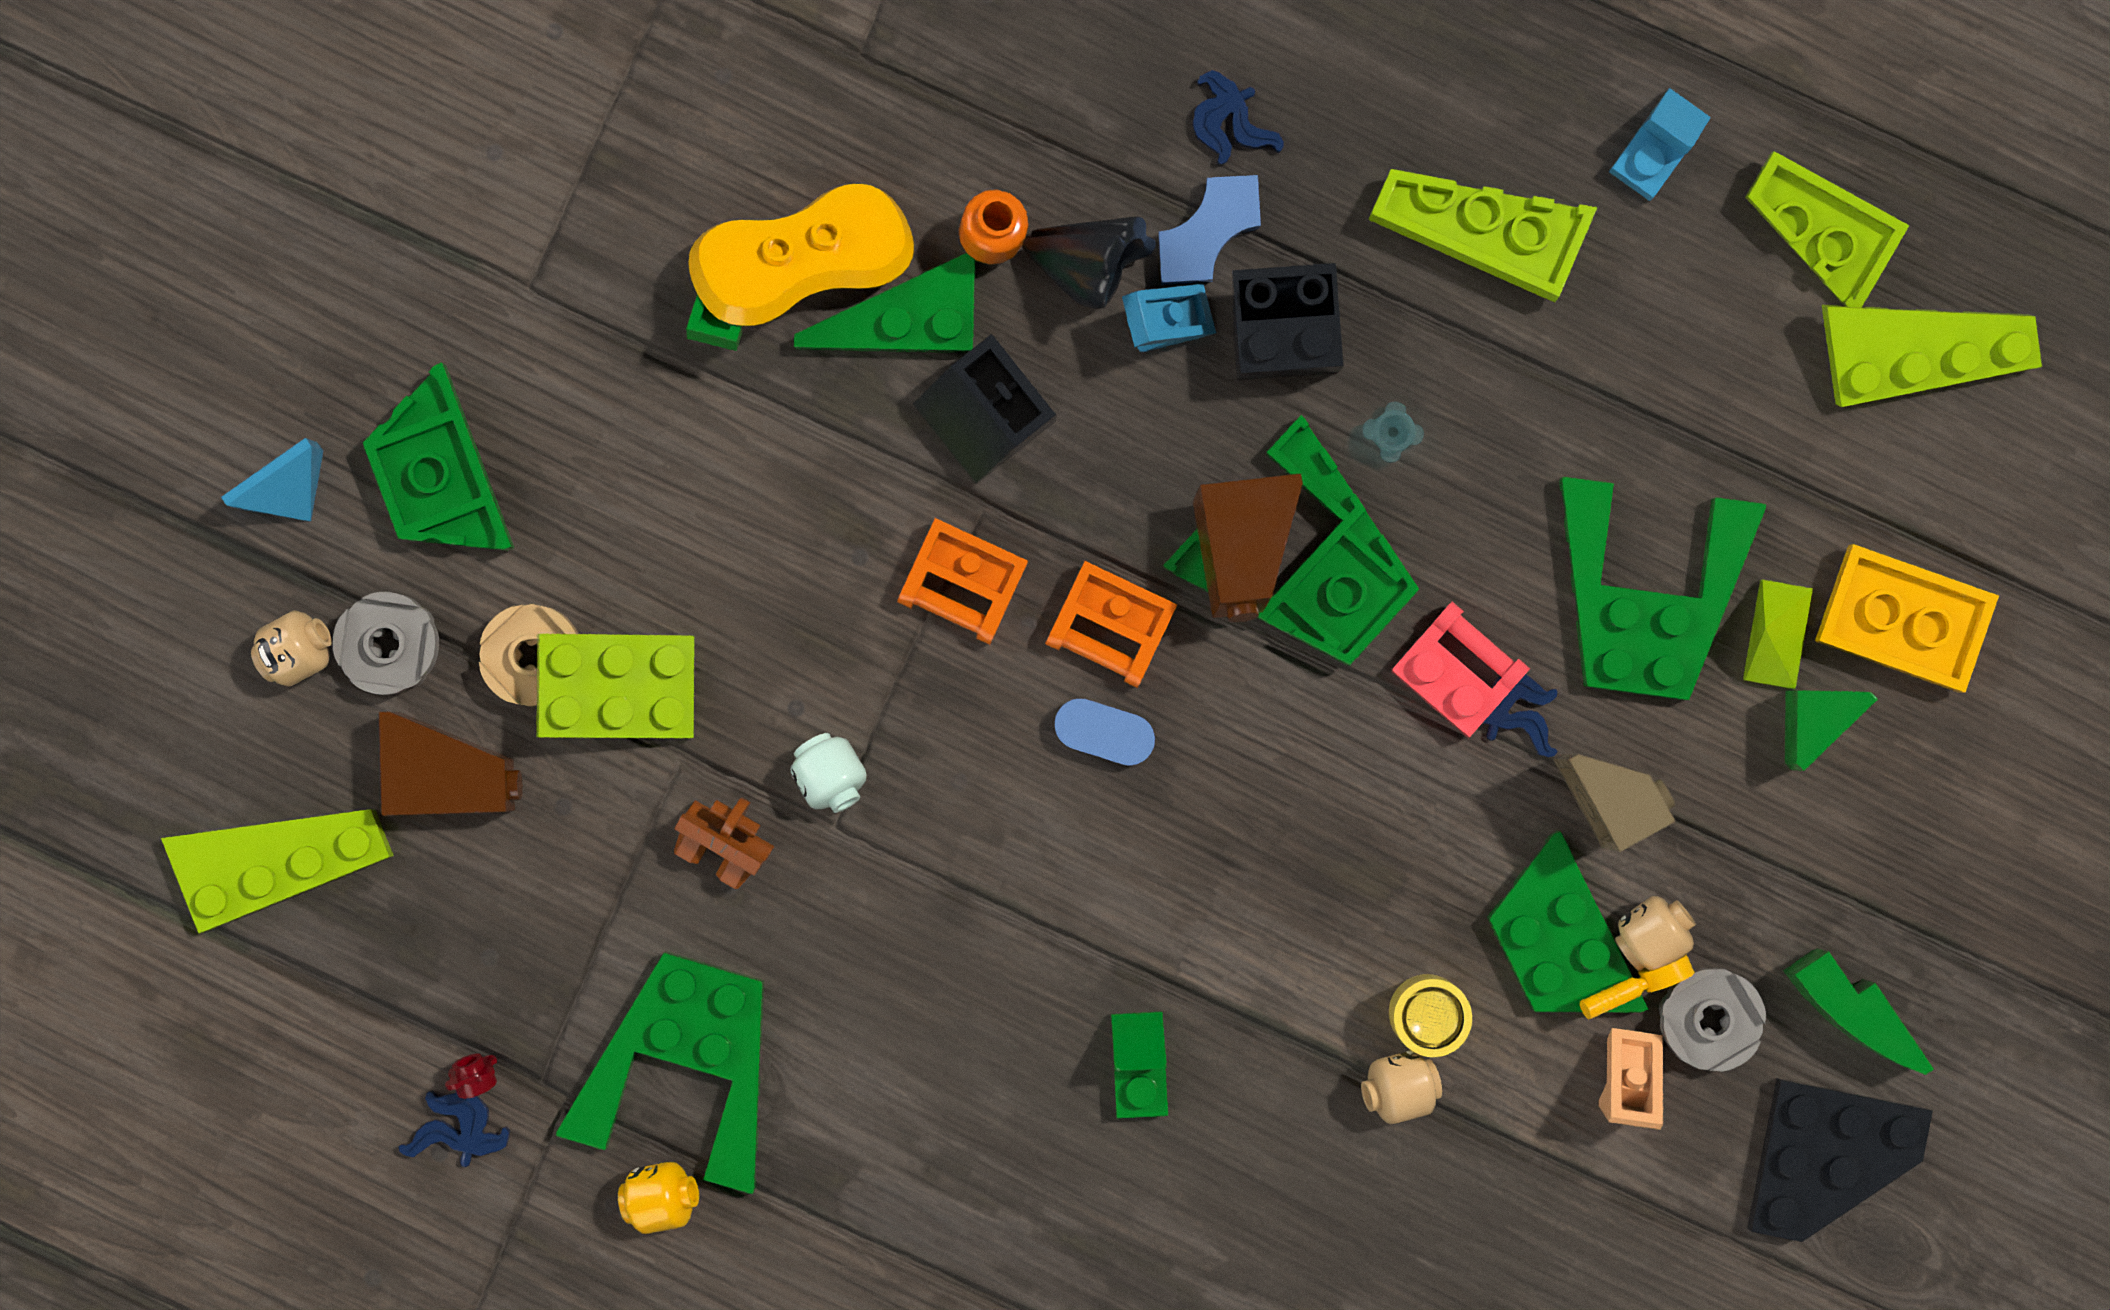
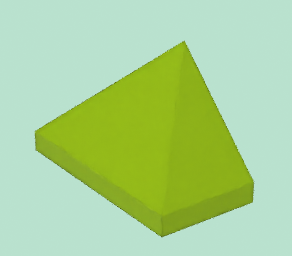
M1760 580L1743 676L1744 681L1796 689L1813 588Z

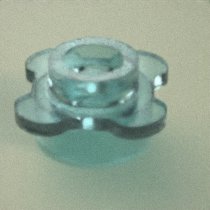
M1390 402L1381 416L1376 420H1367L1362 428L1363 436L1367 440H1373L1380 449L1381 459L1388 463L1397 462L1403 450L1410 445L1420 444L1424 437L1422 427L1414 424L1411 417L1406 414V407L1400 402ZM1394 427L1397 429L1398 434L1396 437H1391L1388 434L1390 428Z

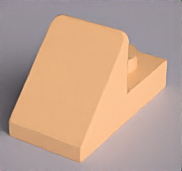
M1617 1028L1611 1029L1607 1038V1083L1599 1099V1107L1608 1122L1661 1130L1663 1126V1035Z

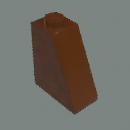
M1301 473L1199 486L1193 499V507L1213 618L1228 616L1229 622H1245L1257 618L1259 613L1263 612L1272 598L1303 484Z
M379 712L382 816L507 812L515 810V801L522 799L523 783L521 771L514 770L513 759L404 713Z

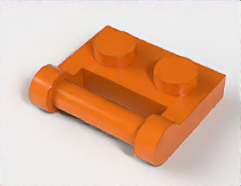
M935 518L902 588L897 603L910 609L913 605L925 609L977 633L976 639L990 645L1025 571L1028 560ZM928 572L993 601L987 615L922 586Z
M1084 561L1045 645L1058 651L1061 647L1066 648L1126 677L1125 683L1138 688L1177 604ZM1076 614L1140 644L1141 646L1135 659L1071 629L1070 627Z

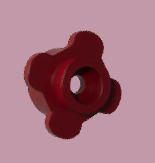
M471 1054L457 1060L452 1065V1069L448 1071L450 1079L445 1082L447 1090H456L458 1097L462 1099L472 1098L489 1091L497 1083L493 1067L497 1063L496 1056L488 1055L482 1057L481 1054Z

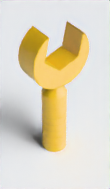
M1687 954L1655 970L1644 968L1638 972L1640 978L1631 977L1581 1000L1580 1007L1584 1016L1590 1020L1640 997L1644 990L1646 992H1654L1688 979L1695 972Z

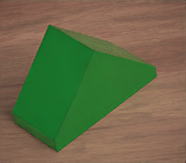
M1786 691L1785 764L1792 771L1806 770L1878 699L1872 692Z

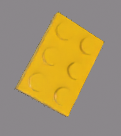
M1851 544L1847 547L1815 642L1958 693H1965L1999 595Z

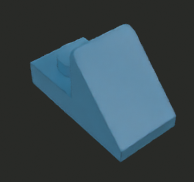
M1669 88L1609 172L1644 198L1651 201L1683 156L1692 149L1711 117Z
M1204 284L1141 290L1122 296L1134 347H1138L1140 352L1151 351L1216 333Z

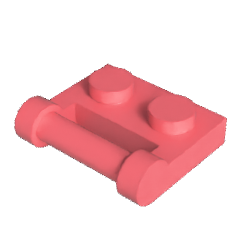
M1452 601L1391 672L1469 739L1530 668L1520 659L1514 662L1461 615L1464 611ZM1447 631L1502 677L1493 688L1489 687L1438 643Z

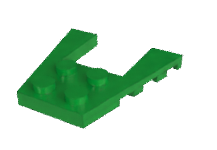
M1300 415L1267 451V456L1288 475L1301 473L1302 488L1341 523L1274 596L1272 595L1263 612L1259 613L1257 619L1350 667L1416 595L1419 588L1384 535L1380 533L1357 495L1353 493L1339 472L1337 465L1309 427L1306 419ZM1196 529L1163 567L1168 572L1208 592L1198 530Z
M1561 477L1559 485L1560 491H1562L1565 512L1564 527L1566 542L1569 545L1572 570L1570 576L1572 593L1575 595L1578 620L1576 621L1584 687L1689 700L1766 510V504L1718 497L1711 499L1699 597L1694 598L1601 585L1614 483Z
M667 951L664 952L558 1128L556 1136L602 1150L608 1148L636 1052L733 1081L703 1180L753 1194L756 1188L764 980Z

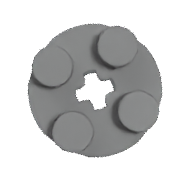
M376 592L363 597L362 600L356 602L340 616L333 634V653L338 665L342 667L345 675L351 679L350 681L356 687L374 694H399L421 685L433 669L439 652V635L432 614L414 599L392 592ZM385 629L393 630V638L399 640L398 650H392L389 658H382L381 649L373 647L374 638L383 637Z
M1723 968L1695 969L1694 975L1670 986L1667 994L1660 1001V1029L1663 1039L1676 1057L1698 1069L1722 1072L1734 1069L1748 1061L1755 1054L1761 1043L1759 1039L1763 1033V1024L1766 1022L1765 1006L1755 987L1745 978ZM1708 1006L1713 1010L1721 1008L1724 1010L1726 1016L1720 1019L1722 1029L1719 1032L1715 1033L1709 1027L1702 1029L1699 1021L1704 1018L1702 1011Z

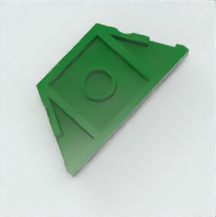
M442 362L436 364L429 371L430 375L410 396L406 395L393 409L392 416L384 424L379 425L363 442L397 537L407 541L506 551L515 547L447 366Z
M1555 831L1545 840V845L1529 866L1523 869L1514 881L1511 890L1504 898H1501L1488 915L1487 920L1533 1011L1582 1012L1580 1007L1581 1000L1627 980L1632 975L1561 831ZM1641 995L1607 1012L1641 1013L1648 1010V1007Z

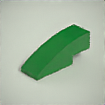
M1816 948L1783 970L1801 995L1828 1022L1856 1043L1887 1060L1921 1074L1927 1075L1934 1070L1877 984L1861 979L1852 986L1829 951Z

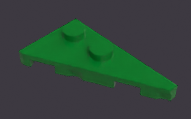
M965 253L794 334V348L796 350L968 353L974 347L975 259Z

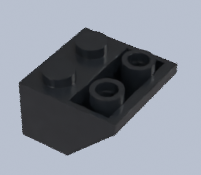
M1336 263L1232 271L1233 336L1237 380L1339 373L1344 364Z
M992 334L950 366L913 403L976 484L1056 422L1055 412Z

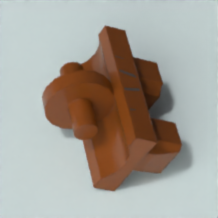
M743 797L740 798L733 809L719 800L714 802L711 809L695 800L688 811L682 814L674 828L680 832L674 849L675 855L689 863L695 864L702 860L707 849L720 855L724 860L715 875L720 881L734 889H738L751 874L756 875L769 858L775 846L756 836L761 825L745 816L751 802Z

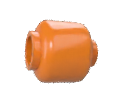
M1001 190L984 191L974 196L964 209L958 229L960 242L967 254L976 261L989 265L1000 264L1013 258L1020 250L1025 240L1029 223L1025 208L1020 200L1012 194Z

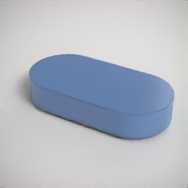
M1087 699L1068 701L1059 709L1055 718V731L1063 744L1072 749L1123 765L1139 764L1149 757L1154 748V732L1151 725L1144 718Z

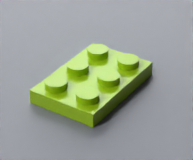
M537 634L536 737L694 738V636Z

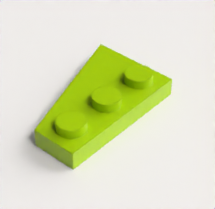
M1775 151L1770 153L1746 195V199L1845 307L1863 306L1909 227L1908 224Z

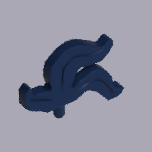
M1214 70L1199 77L1197 85L1207 84L1216 98L1207 99L1196 107L1193 118V130L1199 141L1219 155L1218 165L1226 164L1231 155L1232 145L1227 135L1220 128L1222 122L1229 114H1233V135L1237 143L1248 148L1257 149L1270 146L1278 153L1282 151L1283 140L1279 133L1257 128L1250 124L1248 120V108L1244 101L1255 95L1253 87H1248L1239 92L1235 82Z
M1525 674L1483 722L1489 725L1486 738L1490 741L1495 740L1499 727L1504 729L1519 727L1529 735L1538 755L1545 757L1555 756L1558 751L1549 745L1548 727L1544 718L1538 712L1528 710L1509 714L1508 711L1520 698L1540 706L1548 704L1557 697V690L1551 689L1546 692L1538 683ZM1499 676L1493 681L1491 688H1493L1497 684V682L1502 678L1501 676Z
M431 1090L426 1093L425 1097L428 1106L434 1113L456 1115L460 1122L461 1134L445 1121L436 1119L422 1126L416 1132L410 1144L403 1143L398 1147L403 1155L415 1157L431 1144L441 1141L446 1143L451 1149L461 1151L460 1165L468 1167L472 1154L483 1156L505 1148L508 1144L510 1130L506 1126L502 1129L501 1134L484 1132L489 1120V1108L479 1096L462 1099L455 1092L437 1097L435 1092Z

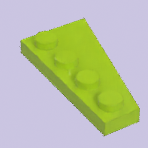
M1391 169L1368 220L1555 303L1560 297L1597 207L1579 204L1578 207L1554 203L1555 199L1533 196L1532 199L1503 194L1504 190L1485 186L1482 189L1457 185L1456 181Z
M1822 305L1835 404L1840 407L2042 367L2036 317L2029 314L1947 312L1924 309L1905 310L1881 307L1862 308Z
M375 809L161 838L198 934L394 856Z

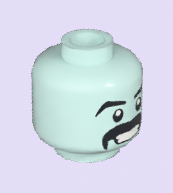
M824 733L813 737L796 749L794 752L796 760L790 769L791 775L811 808L825 809L831 807L834 813H838L849 808L860 799L857 791L865 783L867 774L847 739L841 737L831 738L829 733Z

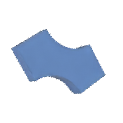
M1258 175L1207 178L1204 198L1196 213L1188 221L1176 228L1159 231L1161 285L1212 282L1214 263L1222 248L1239 234L1260 229Z

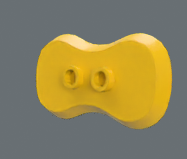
M849 184L823 193L808 206L790 216L774 220H735L711 227L694 242L689 252V272L700 300L716 318L733 325L754 326L774 320L803 298L823 290L833 288H873L893 281L909 267L914 255V242L904 213L887 193L871 185Z

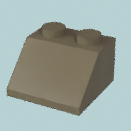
M1560 754L1553 758L1602 848L1621 852L1676 822L1669 810L1675 807L1674 800L1660 779L1654 782L1648 774L1579 754Z

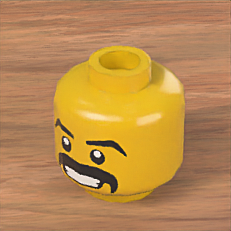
M665 1162L635 1168L626 1177L625 1183L621 1184L618 1191V1205L622 1218L627 1224H632L642 1234L684 1227L691 1218L693 1207H696L699 1203V1189L693 1176H687L684 1169L676 1162Z

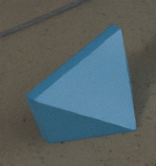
M304 438L221 498L227 506L237 509L311 521L323 449L318 442Z

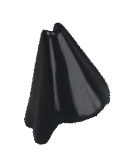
M1135 216L1035 229L1031 232V238L1024 240L1022 247L1035 263L1074 301L1088 308L1103 309L1116 293L1124 267L1136 260L1151 255L1155 249V240L1146 235L1145 220Z

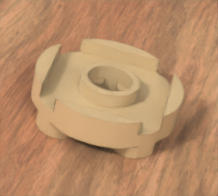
M535 604L513 606L496 615L484 629L480 641V672L487 686L501 699L530 707L537 706V667L530 664L523 668L518 661L523 657V653L519 648L525 642L530 646L537 645V634H578L571 621L555 609Z

